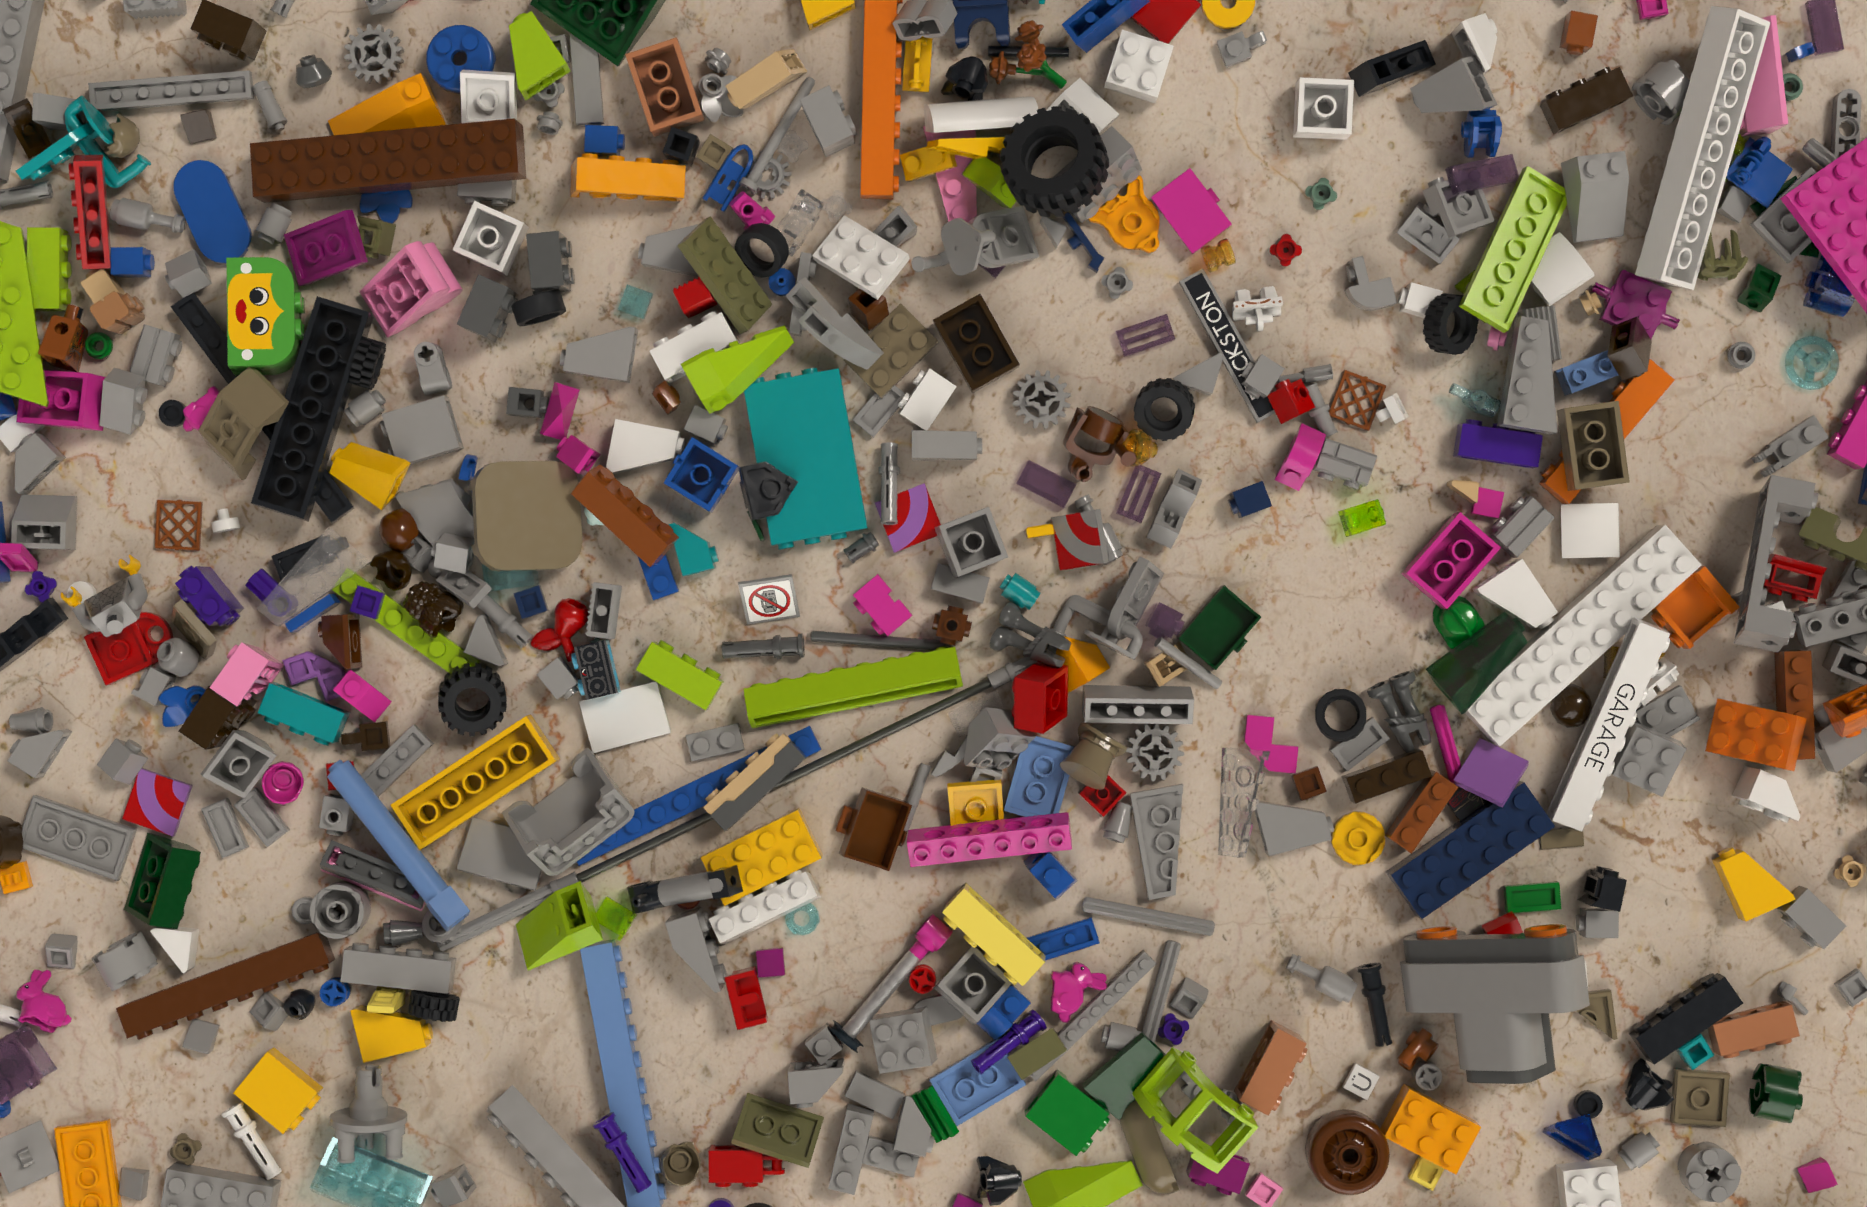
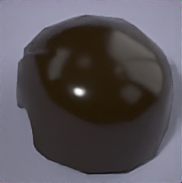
M391 550L379 553L372 558L370 566L377 568L375 578L384 582L387 588L397 591L407 587L410 583L411 565L405 555Z
M1569 684L1552 699L1550 710L1558 724L1567 728L1579 727L1588 720L1592 710V702L1582 687Z

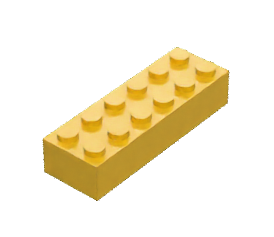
M530 714L390 806L419 850H422L559 761L560 757Z

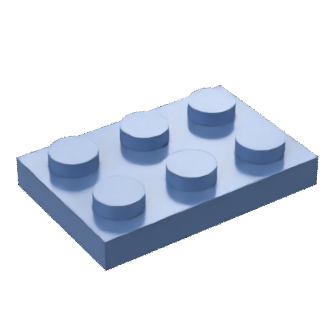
M1036 736L1028 744V748L1019 753L1003 811L1024 817L1059 813L1069 775L1061 769L1060 763L1071 753L1075 746Z
M999 1038L992 1040L929 1078L956 1126L1026 1085L1024 1079L1021 1080L1007 1058L1009 1054L988 1068L982 1075L973 1067L971 1060L997 1042Z

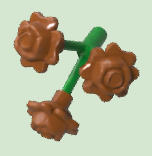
M1034 20L1027 21L1017 28L1019 36L1015 38V41L1029 43L1023 44L1021 50L1017 53L1019 59L1018 67H1016V64L1008 63V60L1004 57V51L1000 52L999 57L991 58L989 75L996 79L998 85H1000V82L1007 74L1015 75L1016 73L1044 76L1059 89H1062L1067 83V80L1049 67L1046 61L1047 56L1045 55L1046 47L1038 39L1044 26L1042 24L1037 25Z

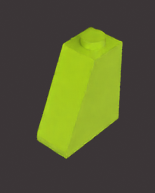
M532 11L527 14L522 13L513 20V23L509 25L517 85L526 101L571 71Z

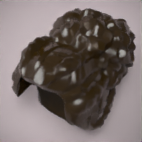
M421 581L419 584H414L409 588L410 592L407 593L403 606L413 619L418 620L420 628L428 636L436 638L439 630L447 632L454 630L455 621L464 608V604L460 599L450 592L441 591L434 583L430 584Z

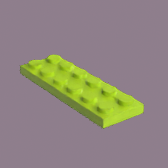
M1529 166L1522 169L1459 304L1460 308L1503 333L1509 331L1567 205L1564 187Z

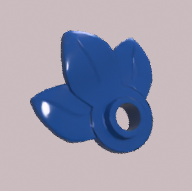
M409 190L362 194L360 199V211L362 213L377 210L382 221L392 224L398 219L400 208L412 207V194Z
M197 685L187 689L174 686L163 691L158 697L159 701L166 705L162 715L163 726L175 727L184 724L206 689ZM198 694L199 699L196 702H191V697Z

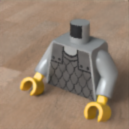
M130 554L129 564L123 559H119V567L128 572L130 576L86 599L82 604V595L74 587H70L73 590V595L70 598L61 593V598L69 606L74 607L72 611L85 629L93 632L101 631L105 637H109L122 632L123 628L140 618L141 609L147 600L148 593L141 574L137 573L141 567L139 560Z

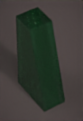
M1503 612L1426 668L1434 684L1461 715L1473 705L1528 643L1522 633L1525 631V628L1516 617L1511 619Z

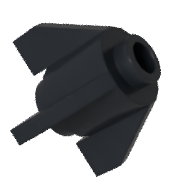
M970 56L950 66L946 73L948 80L944 83L941 93L943 95H954L955 93L959 97L968 99V101L983 100V92H985L988 85L987 69L982 60Z
M1640 1058L1633 1065L1628 1086L1625 1090L1627 1096L1625 1099L1635 1110L1640 1108L1645 1111L1665 1107L1674 1100L1668 1091L1673 1084L1669 1080L1662 1079L1651 1070L1644 1059Z
M989 1156L977 1157L978 1167L981 1171V1186L977 1192V1197L988 1198L990 1206L1002 1204L1016 1193L1018 1187L1021 1186V1172L1014 1165H1008Z

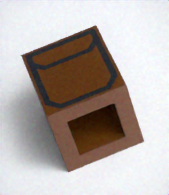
M858 289L848 298L851 315L869 331L889 315L887 301L883 295L877 300L861 289Z

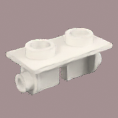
M1664 657L1658 660V671L1655 677L1650 678L1647 685V696L1642 703H1639L1637 709L1640 706L1645 707L1646 704L1657 696L1653 689L1655 686L1662 692L1673 682L1677 681L1676 677L1680 674L1676 670L1678 667Z

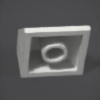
M1486 13L1462 21L1451 33L1463 58L1475 56L1484 75L1491 68L1497 41V27L1491 18L1488 19Z

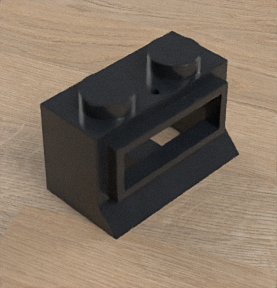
M1596 866V870H1591L1590 874L1587 873L1583 891L1586 894L1578 900L1589 906L1620 912L1627 880L1619 877V872L1613 871V869Z

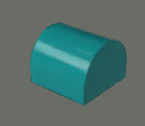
M1701 1033L1676 1050L1691 1070H1694L1714 1056Z

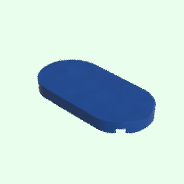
M195 160L187 163L178 171L175 177L174 194L200 251L208 259L226 264V258L244 257L251 243L252 232L225 172L214 163L205 160Z

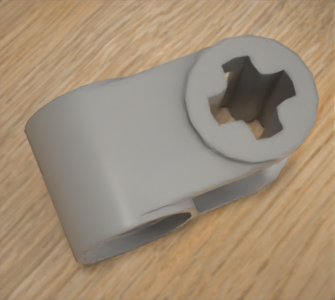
M430 342L418 344L414 350V357L423 393L430 395L452 389L451 377L441 348L437 344ZM426 348L434 351V355L430 356V360L423 357V354L427 353Z

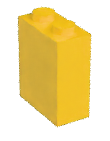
M273 1047L265 1053L233 1094L284 1134L289 1129L294 1131L304 1120L301 1116L306 1108L312 1110L319 1102L321 1097L318 1094L323 1087Z

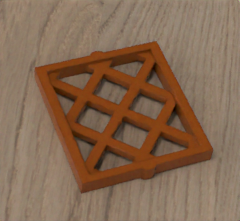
M1344 370L1328 411L1330 416L1345 422L1347 425L1351 424L1369 431L1386 385L1368 379L1366 376L1363 377ZM1349 377H1356L1361 382L1352 386ZM1346 380L1349 388L1341 391L1343 383ZM1366 383L1377 385L1378 389L1370 393ZM1363 385L1366 395L1357 398L1354 389ZM1351 391L1354 400L1345 403L1342 394ZM1379 393L1377 401L1374 403L1372 395ZM1339 397L1342 405L1334 409ZM1368 398L1372 407L1363 410L1359 401ZM1356 403L1360 412L1351 416L1347 406ZM1344 408L1347 418L1339 417L1335 412ZM1373 410L1368 421L1365 416V413ZM1361 415L1365 424H1357L1353 421V418Z
M157 500L155 548L174 549L177 551L200 550L203 502ZM166 503H174L177 507L169 512L164 505ZM193 504L195 508L188 513L182 506ZM161 509H162V510L166 513V515H167V516L164 517L162 520H161ZM179 509L185 515L180 522L173 517ZM195 512H197V522L191 517ZM169 518L176 524L170 531L163 525ZM189 519L194 527L187 532L182 524ZM178 528L185 534L179 541L172 535ZM160 529L166 533L161 539ZM195 530H196V541H195V540L192 538V536H191V534H192ZM169 537L175 544L173 546H164L162 542ZM188 538L194 545L192 547H183L181 543Z

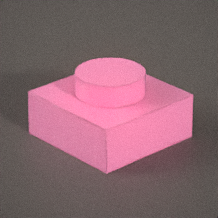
M1259 1172L1245 1195L1261 1207H1272L1283 1191V1187Z

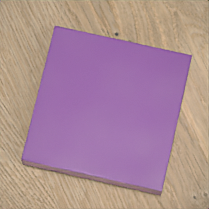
M1480 738L1456 775L1454 784L1503 808L1527 769L1529 761Z

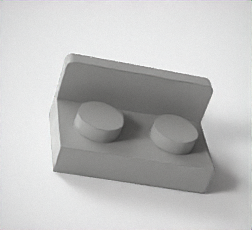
M1418 202L1412 213L1397 231L1400 236L1439 264L1443 262L1462 236V234L1448 238L1441 217L1439 215L1432 216L1428 204H1422L1421 202Z

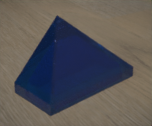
M1589 1114L1557 1122L1543 1130L1544 1134L1588 1161L1599 1157L1602 1153Z

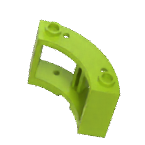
M1172 1047L1132 1093L1149 1118L1154 1116V1119L1163 1126L1160 1131L1177 1147L1181 1143L1186 1150L1192 1152L1190 1155L1192 1159L1217 1174L1259 1128L1253 1118L1254 1112L1247 1105L1238 1104L1222 1092L1201 1071L1196 1064V1058L1186 1050L1182 1052ZM1185 1071L1201 1090L1179 1116L1175 1118L1160 1098ZM1214 1100L1224 1110L1234 1116L1235 1119L1210 1146L1193 1135L1188 1129Z

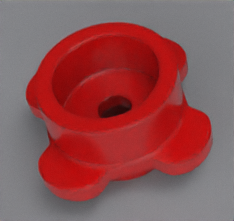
M1283 234L1281 240L1270 247V254L1275 255L1280 260V264L1285 267L1291 264V260L1295 256H1299L1302 253V247L1297 245L1289 234ZM1284 248H1288L1287 253L1283 251Z

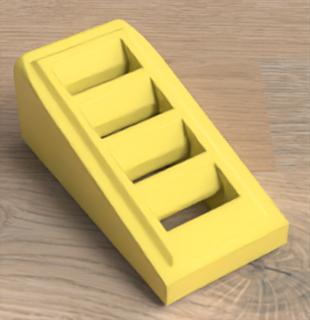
M377 986L367 1005V1011L394 1013L405 1004L406 989Z

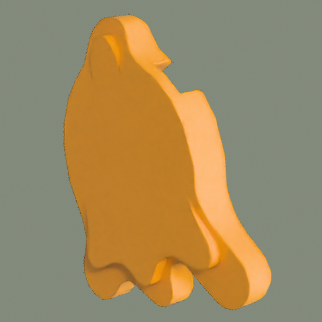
M1140 175L1133 182L1127 183L1126 195L1120 196L1117 194L1114 199L1105 202L1092 218L1088 219L1092 223L1103 226L1110 238L1122 248L1153 253L1159 247V213L1154 204L1145 196L1143 179Z

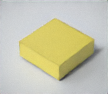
M1418 1156L1407 1177L1433 1191L1444 1168Z

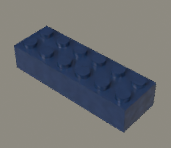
M1519 781L1503 808L1490 801L1462 821L1456 822L1394 865L1386 873L1414 914L1423 919L1546 834L1555 825L1525 782Z

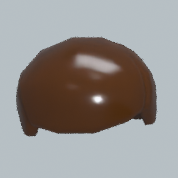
M401 508L382 517L379 534L384 545L391 550L403 552L414 546V543L411 542L418 536V528L412 515Z

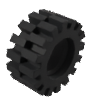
M362 337L351 365L352 369L349 378L351 384L371 390L375 387L385 358V343Z
M413 990L411 991L408 1013L411 1016L422 1017L426 1020L456 1021L460 998L449 993Z

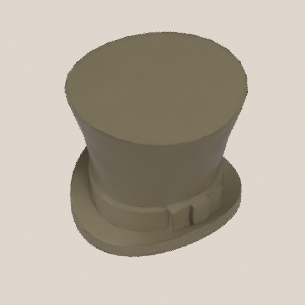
M1081 722L1078 727L1079 742L1060 763V767L1065 773L1082 784L1102 790L1105 788L1112 760L1115 757L1124 755L1127 747L1089 724Z

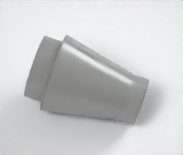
M40 707L18 714H11L9 725L12 730L43 734L52 729L53 715L50 710Z
M1122 802L1116 803L1113 812L1102 829L1105 831L1104 838L1124 843L1125 838H1128L1132 806Z

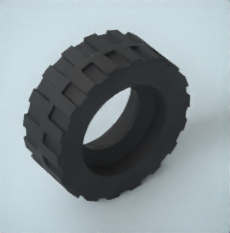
M1443 293L1440 296L1437 295L1430 302L1428 309H1426L1425 318L1423 319V335H1425V342L1428 343V347L1434 350V352L1452 355L1462 354L1474 342L1478 331L1479 319L1459 307L1464 295ZM1453 311L1455 324L1452 334L1448 337L1447 321Z
M1158 378L1153 382H1148L1140 390L1134 405V419L1138 423V428L1146 436L1149 435L1155 440L1167 441L1168 439H1177L1191 425L1195 410L1194 397L1186 386L1171 378ZM1165 397L1173 400L1178 408L1176 417L1170 421L1156 419L1151 411V405L1156 399Z

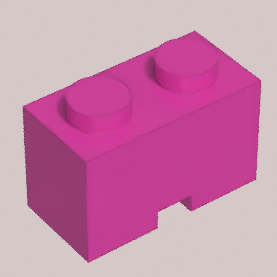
M877 574L853 594L856 598L853 604L863 615L868 612L873 618L870 624L879 635L885 633L889 636L913 615L900 599L896 602L893 601L888 595L892 590Z

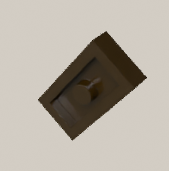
M27 98L2 109L28 158L40 154L52 145L43 126L32 120L33 108Z

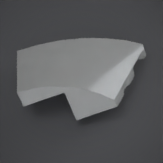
M452 479L440 481L435 485H423L419 489L408 492L399 491L395 497L401 507L412 515L418 530L432 545L434 541L440 539L444 532L474 539L473 511L467 507L471 496Z

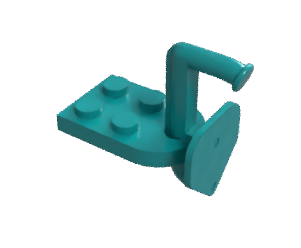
M81 95L66 107L64 113L65 124L69 134L17 169L16 173L22 180L32 178L33 181L38 178L41 179L54 170L51 167L53 164L57 165L60 162L68 161L75 155L73 150L80 147L85 155H103L105 182L112 188H119L140 174L147 166H150L151 162L146 157L138 154L137 159L131 165L119 172L95 140L100 136L104 142L112 144L114 143V132L103 114ZM82 110L88 120V123L84 125L76 117V114Z

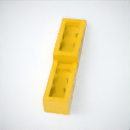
M1005 137L937 139L928 141L927 148L967 158L979 159L987 157L988 151L1000 154V150L1005 148L1003 144Z

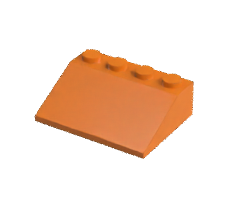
M1867 684L1822 703L1834 731L1842 738L1857 736L1862 732L1861 729L1867 727Z

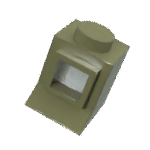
M357 216L360 224L359 233L366 257L378 259L379 254L390 256L396 224Z

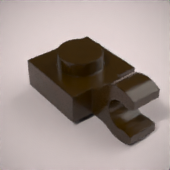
M388 721L359 724L360 732L341 734L342 745L361 743L362 751L390 748Z

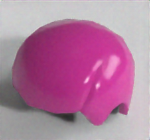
M280 761L270 765L262 778V788L265 796L277 804L284 805L295 801L304 785L301 770L290 762Z

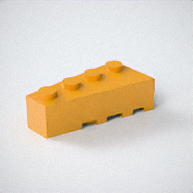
M584 153L581 154V157H577L571 165L570 197L580 198V192H586L592 198L604 199V197H611L612 193L616 194V197L620 199H638V195H641L644 200L680 202L685 196L686 165H679V161L662 160V164L652 163L650 158H636L635 162L625 161V157L616 155L609 156L608 159H598L597 154Z

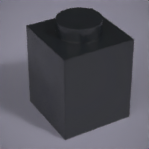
M671 127L663 154L667 159L676 160L681 164L692 167L700 140L697 135Z

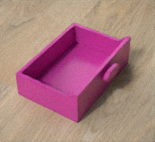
M1191 168L1151 197L1192 255L1232 226L1231 222L1217 205L1220 201L1211 188L1206 190Z

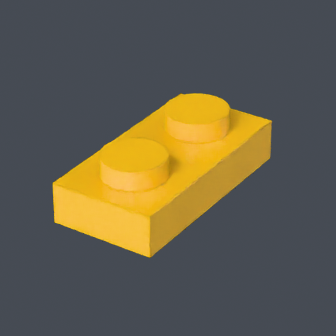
M927 146L900 154L906 181H913L957 167L954 154L928 149Z

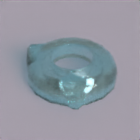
M809 903L786 914L785 922L792 934L803 936L810 934L816 929L820 923V916L817 908ZM802 910L808 913L810 919L807 925L799 926L795 923L794 916L796 912Z

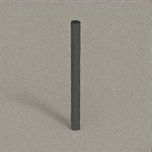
M812 631L811 641L934 651L939 647L946 646V643H941L940 640L825 631Z

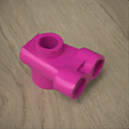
M741 191L729 203L732 210L745 224L744 230L752 224H770L775 218V215L768 207L762 208L744 191ZM750 205L749 209L743 212L744 207Z

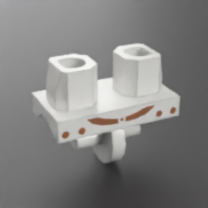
M1274 286L1260 289V299L1251 300L1250 290L1235 291V300L1233 302L1232 319L1233 321L1245 320L1246 325L1255 324L1257 332L1263 331V323L1273 322V316L1281 315V306H1283L1282 296L1278 297Z

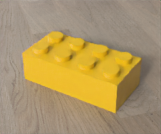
M797 808L703 854L700 858L707 872L737 865L743 892L730 897L720 898L723 905L726 906L821 859L823 854L800 808Z

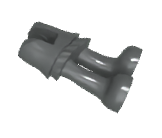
M1011 602L1007 603L999 617V623L1004 626L999 627L993 633L990 640V648L1000 651L1008 646H1013L1024 651V658L1030 657V660L1061 668L1065 658L1049 651L1048 647L1052 645L1069 651L1071 642L1060 635L1055 629H1049L1047 626L1042 628L1022 616L1017 605ZM1008 627L1021 630L1033 636L1035 639L1031 641L1017 634Z
M1413 670L1389 678L1402 703L1405 715H1401L1389 681L1379 682L1367 689L1369 697L1379 699L1389 716L1384 720L1390 724L1388 727L1392 730L1398 743L1406 753L1415 750L1409 733L1416 731L1423 746L1431 743L1427 719H1424V713L1420 714L1410 691V684L1416 679Z

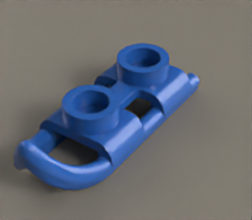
M739 145L729 153L702 197L705 201L710 197L722 205L720 210L725 212L739 189L740 180L742 177L747 176L752 166L753 152L748 145ZM742 149L748 153V162L745 168L732 160L736 153ZM724 174V175H725V178H724V180L722 181V183L719 184L718 181L720 180L721 176ZM734 180L736 184L730 191L727 189V187L729 186L730 182Z

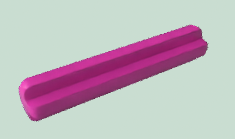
M1439 704L1432 706L1430 713L1449 781L1454 783V779L1461 769V763L1445 706Z

